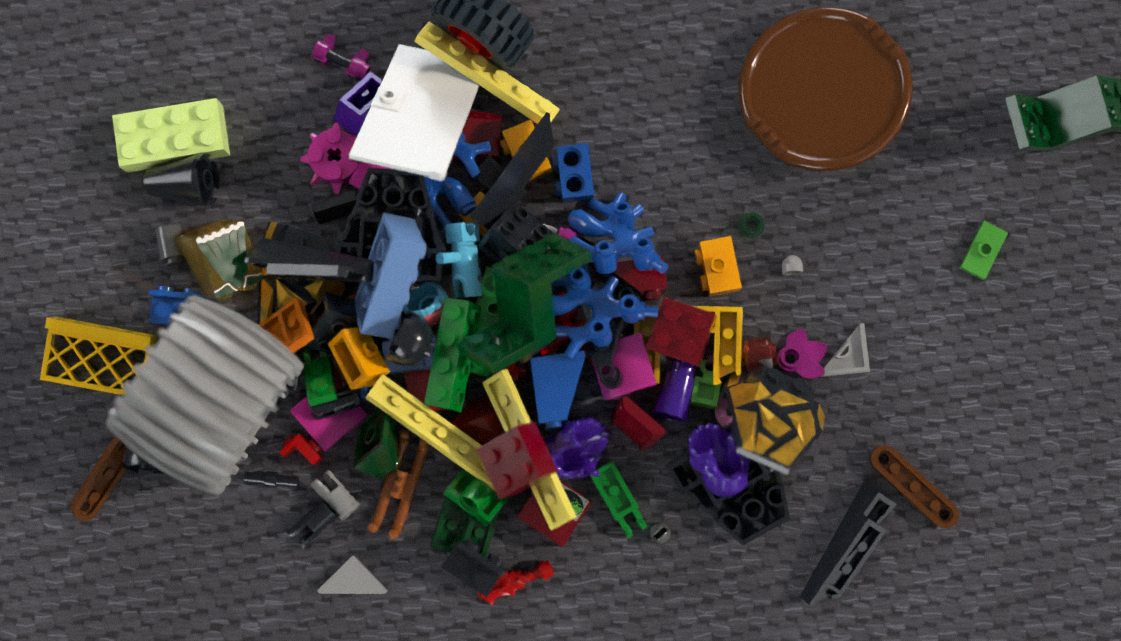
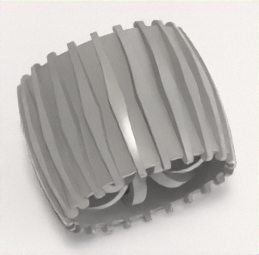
M192 295L186 299L185 303L178 307L180 315L172 314L169 317L168 321L172 324L168 330L162 328L159 330L157 335L161 340L156 347H147L145 351L150 356L143 366L136 364L133 368L138 374L132 383L125 381L123 389L127 392L124 397H116L114 404L118 409L112 408L109 411L106 424L124 444L156 468L188 485L220 495L231 482L229 476L231 474L235 475L239 471L235 464L240 460L245 461L248 454L244 451L250 443L256 445L259 441L254 437L261 426L264 428L268 427L269 424L265 419L270 411L277 413L279 410V406L275 404L279 397L286 398L289 394L288 390H286V385L293 386L295 384V377L300 375L304 365L284 344L253 321L227 307Z

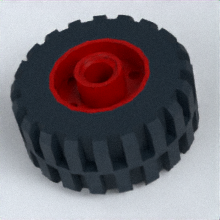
M437 0L431 10V16L434 22L438 24V27L501 70L507 71L514 68L534 40L532 24L526 20V17L514 5L506 0Z

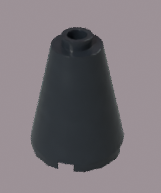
M199 153L148 169L142 177V187L150 196L208 206L213 205L217 200V197L213 196L214 187L219 190V172L216 162L209 160L208 157L211 156L209 153Z

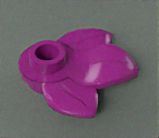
M804 329L793 331L788 335L785 347L777 355V364L783 371L796 372L804 379L819 378L825 374L819 362L824 357L828 346L818 341H807ZM787 356H792L795 359V362L789 364L786 362L785 358Z

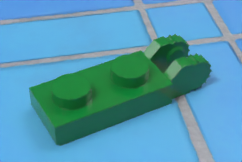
M303 347L305 360L303 365L307 398L310 406L336 400L337 394L333 367L329 354L319 351L321 358L313 360L312 350L308 347Z
M610 461L596 469L600 473L599 476L590 477L615 521L618 520L627 538L632 537L633 534L623 516L630 512L636 518L635 521L639 528L642 530L648 528L637 509L639 508L614 462Z

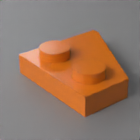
M298 297L258 324L284 344L292 353L314 339L304 302Z

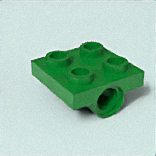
M462 469L444 492L445 496L486 527L511 497L499 499L497 493L485 482L477 479L465 469Z

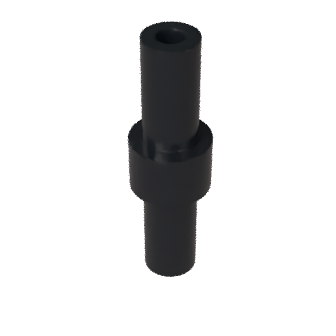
M266 471V473L245 472L244 482L264 484L265 487L276 488L277 485L298 487L299 477L279 475L278 472Z

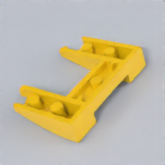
M646 305V306H658V308H660L661 305ZM694 306L715 313L717 316L711 333L714 334L713 385L721 384L720 378L734 371L737 376L741 375L743 308ZM645 316L644 320L634 323V334L641 333L645 348L656 317ZM646 348L656 384H660L661 354Z

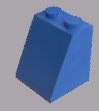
M579 351L574 360L566 358L564 354L530 358L540 426L545 425L546 430L559 429L562 427L561 423L567 422L585 362L584 351Z

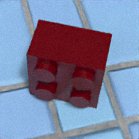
M663 297L658 317H656L646 348L700 368L717 316L715 313Z
M535 422L515 426L477 449L499 499L519 494L558 472Z

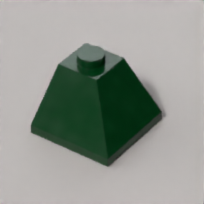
M378 407L359 423L354 469L382 479L388 473L395 470L399 459L397 457L398 442L394 418Z

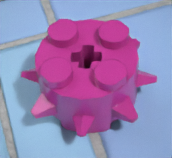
M334 123L333 127L327 131H323L319 135L314 133L310 135L312 143L310 144L308 154L300 158L301 162L309 164L315 172L310 182L312 185L323 181L332 186L335 194H340L342 186L350 184L351 177L362 161L349 159V154L357 137L341 130L339 124ZM335 154L341 157L338 162L332 159Z

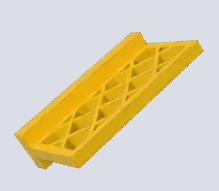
M57 316L48 317L45 324L48 332L40 380L125 396L127 392L125 389L115 387L120 384L123 388L124 380L134 373L136 376L138 374L133 370L135 364L129 357V354L136 349L145 351L148 346L154 348L157 345L158 335ZM55 334L64 336L70 344L60 353L54 346ZM84 340L90 341L96 349L87 357L82 354L77 346ZM97 342L104 343V345L100 347ZM109 345H115L122 354L112 362L103 352V349ZM123 347L131 349L126 352ZM73 349L81 361L70 368L62 355ZM147 352L145 353L144 363L150 356ZM99 354L107 366L96 373L88 360ZM124 358L132 371L121 377L113 365ZM58 359L65 372L58 377L48 375L50 364ZM82 364L91 374V377L84 382L78 381L72 372ZM107 369H110L117 379V382L111 386H104L98 377ZM66 375H69V377H70L71 379H67V378H63V377H65ZM94 379L97 384L89 382Z

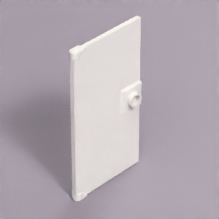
M399 44L372 101L371 108L349 154V159L429 176L430 179L444 180L480 85L428 50Z

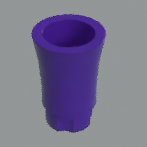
M676 360L670 362L659 398L652 411L654 415L677 422L689 421V406L695 380L693 378L695 366Z

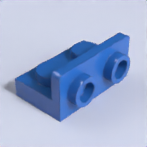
M158 286L157 290H149L148 295L152 297L149 323L171 326L172 324L168 321L169 317L172 314H181L178 311V307L185 303L187 298L192 295L207 299V297L200 294V290L184 288L183 292H173L174 288L167 286Z

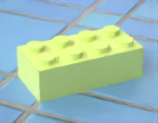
M217 98L112 115L119 167L127 173L152 169L199 153H209L211 155L208 157L209 159L230 156L224 109Z

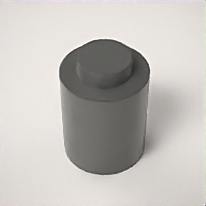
M172 224L155 229L161 261L167 262L168 266L183 263V259L188 257L182 226Z

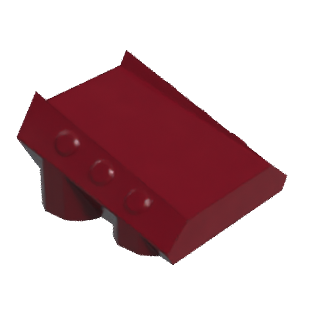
M470 110L462 130L465 135V142L477 144L489 141L491 145L490 152L475 156V163H482L489 155L499 163L502 114ZM452 156L451 160L455 163L463 164L458 157Z
M626 396L622 398L611 413L610 426L615 425L639 446L638 451L652 448L666 433L663 427Z

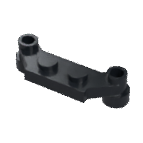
M630 287L622 288L618 295L614 297L620 300L623 296L634 295L640 302H643L639 294ZM616 317L609 322L613 336L610 344L605 347H598L591 341L588 343L585 354L588 359L593 360L600 375V381L608 389H616L623 382V374L614 365L624 325L622 317Z

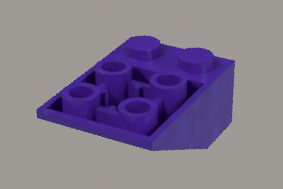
M369 72L339 100L333 120L357 137L383 80Z

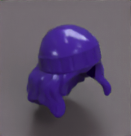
M588 417L586 419L568 421L562 425L559 433L552 434L543 441L558 471L556 472L558 478L581 479L587 476L598 477L600 473L596 470L595 466L603 457L602 452L605 450L610 435L606 431V425L601 424L594 417Z
M707 423L706 426L700 424L698 429H694V433L688 439L690 464L695 470L702 473L703 482L712 494L720 497H730L738 494L748 483L750 458L735 451L731 433L720 428L717 424Z

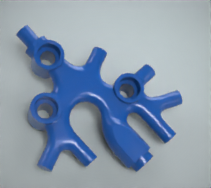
M462 132L453 155L463 162L472 178L476 179L482 175V172L475 163L474 158L477 154L490 152L491 145L489 141L477 144L466 143L465 135ZM424 176L433 215L443 230L447 224L452 223L438 203V197L441 194H445L457 213H461L462 216H467L476 209L474 198L458 180L445 176L444 180L439 181L430 179L429 176Z
M617 193L610 204H603L594 198L589 201L588 207L607 217V220L600 221L582 209H575L569 214L568 223L576 231L589 237L609 236L614 239L612 244L609 241H600L596 244V247L587 244L575 236L569 239V241L591 251L592 261L590 262L595 263L598 272L608 274L617 269V259L620 257L634 259V266L639 270L652 271L655 269L660 273H665L668 269V264L660 260V256L655 253L654 244L648 239L654 237L653 228L650 226L633 231L635 229L634 219L644 213V209L640 204L632 208L628 202H625L626 195L624 193Z
M588 263L551 283V286H562L566 289L563 295H552L554 316L566 314L580 305L587 306L592 311L591 320L584 326H555L556 337H568L571 340L564 354L570 360H574L580 348L587 342L592 341L598 347H605L610 344L613 336L609 322L612 319L622 317L627 323H635L639 320H644L645 316L658 317V306H646L645 302H640L634 295L623 296L620 300L615 299L612 293L619 280L612 275L609 276L602 288L598 290L591 289L592 282L587 271Z

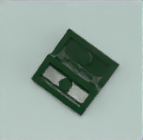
M445 496L430 547L451 553L459 539L465 542L468 538L480 546L479 552L487 556L499 512L486 527Z

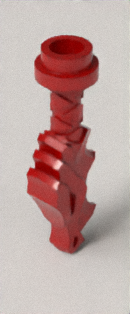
M541 560L538 562L539 565L530 571L523 573L520 570L517 572L512 570L510 573L506 571L504 576H500L487 597L480 592H477V595L481 600L484 599L493 606L494 601L498 597L507 595L514 597L516 590L524 589L525 583L540 577L544 578L545 581L549 580L554 575V571L549 560Z

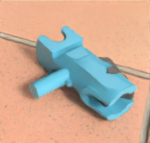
M477 222L447 224L445 226L447 244H452L451 252L438 253L436 261L439 264L451 263L455 298L483 296L480 270L481 260L478 258L477 246L475 245V242L480 241L479 225Z

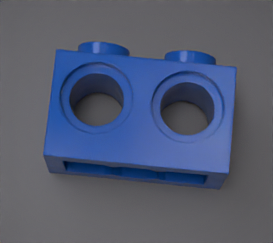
M588 143L556 147L557 155H552L553 170H559L560 180L555 181L556 195L562 196L563 203L585 201L594 198ZM568 156H575L578 159V163L575 166H567L564 163V159ZM577 181L582 187L577 192H571L567 189L568 183Z

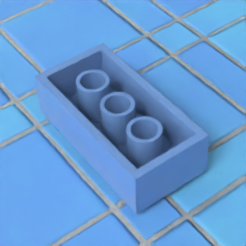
M387 213L382 215L368 258L374 262L372 282H360L354 300L361 334L392 339L395 329H399L401 325L403 306H407L409 302L411 283H414L417 279V266L419 260L424 258L426 252V243H424L421 231L418 229L414 219Z

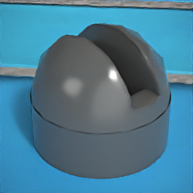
M657 522L649 530V536L655 543L663 544L670 539L671 530L665 523ZM664 527L667 531L656 539L654 535Z

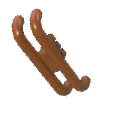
M405 429L399 432L397 449L399 460L397 467L394 471L387 474L372 520L367 527L370 533H376L383 521L390 497L401 499L393 525L388 532V537L391 540L397 539L402 531L429 446L426 441L420 438L410 474L400 471L410 437L409 432Z

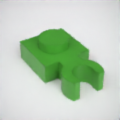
M703 359L699 368V373L702 377H694L690 404L716 409L721 384L713 385V371H708L705 368L706 360Z

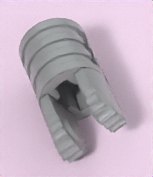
M327 470L323 473V478L333 489L332 492L317 479L310 484L343 521L360 506V503L350 495V492L345 489L334 474Z

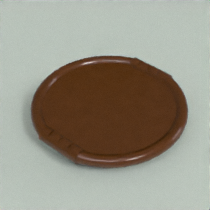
M816 7L790 14L774 23L760 35L743 63L739 79V103L745 120L744 124L777 160L792 166L813 171H835L861 164L877 155L890 144L899 133L907 118L912 100L913 84L910 66L905 55L906 52L871 16L868 17L854 10L839 7Z

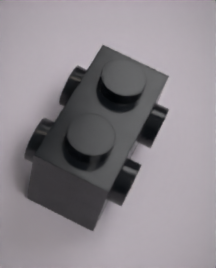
M325 291L308 315L314 339L308 342L305 347L332 354L328 343L342 329L353 328L357 322L354 300Z

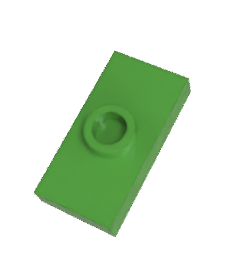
M983 221L960 269L982 280L986 279L1008 232Z

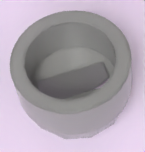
M790 255L783 260L781 266L782 275L803 273V264L798 256Z

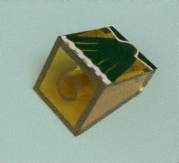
M221 219L175 237L207 298L223 301L233 297L232 292L239 289L242 292L256 287V282L264 280L260 268L244 263L245 257L253 247L243 219Z

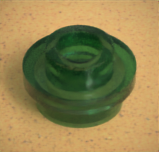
M755 212L744 214L738 223L740 233L749 239L759 237L765 228L763 218ZM753 221L756 224V229L749 230L746 226L747 222Z

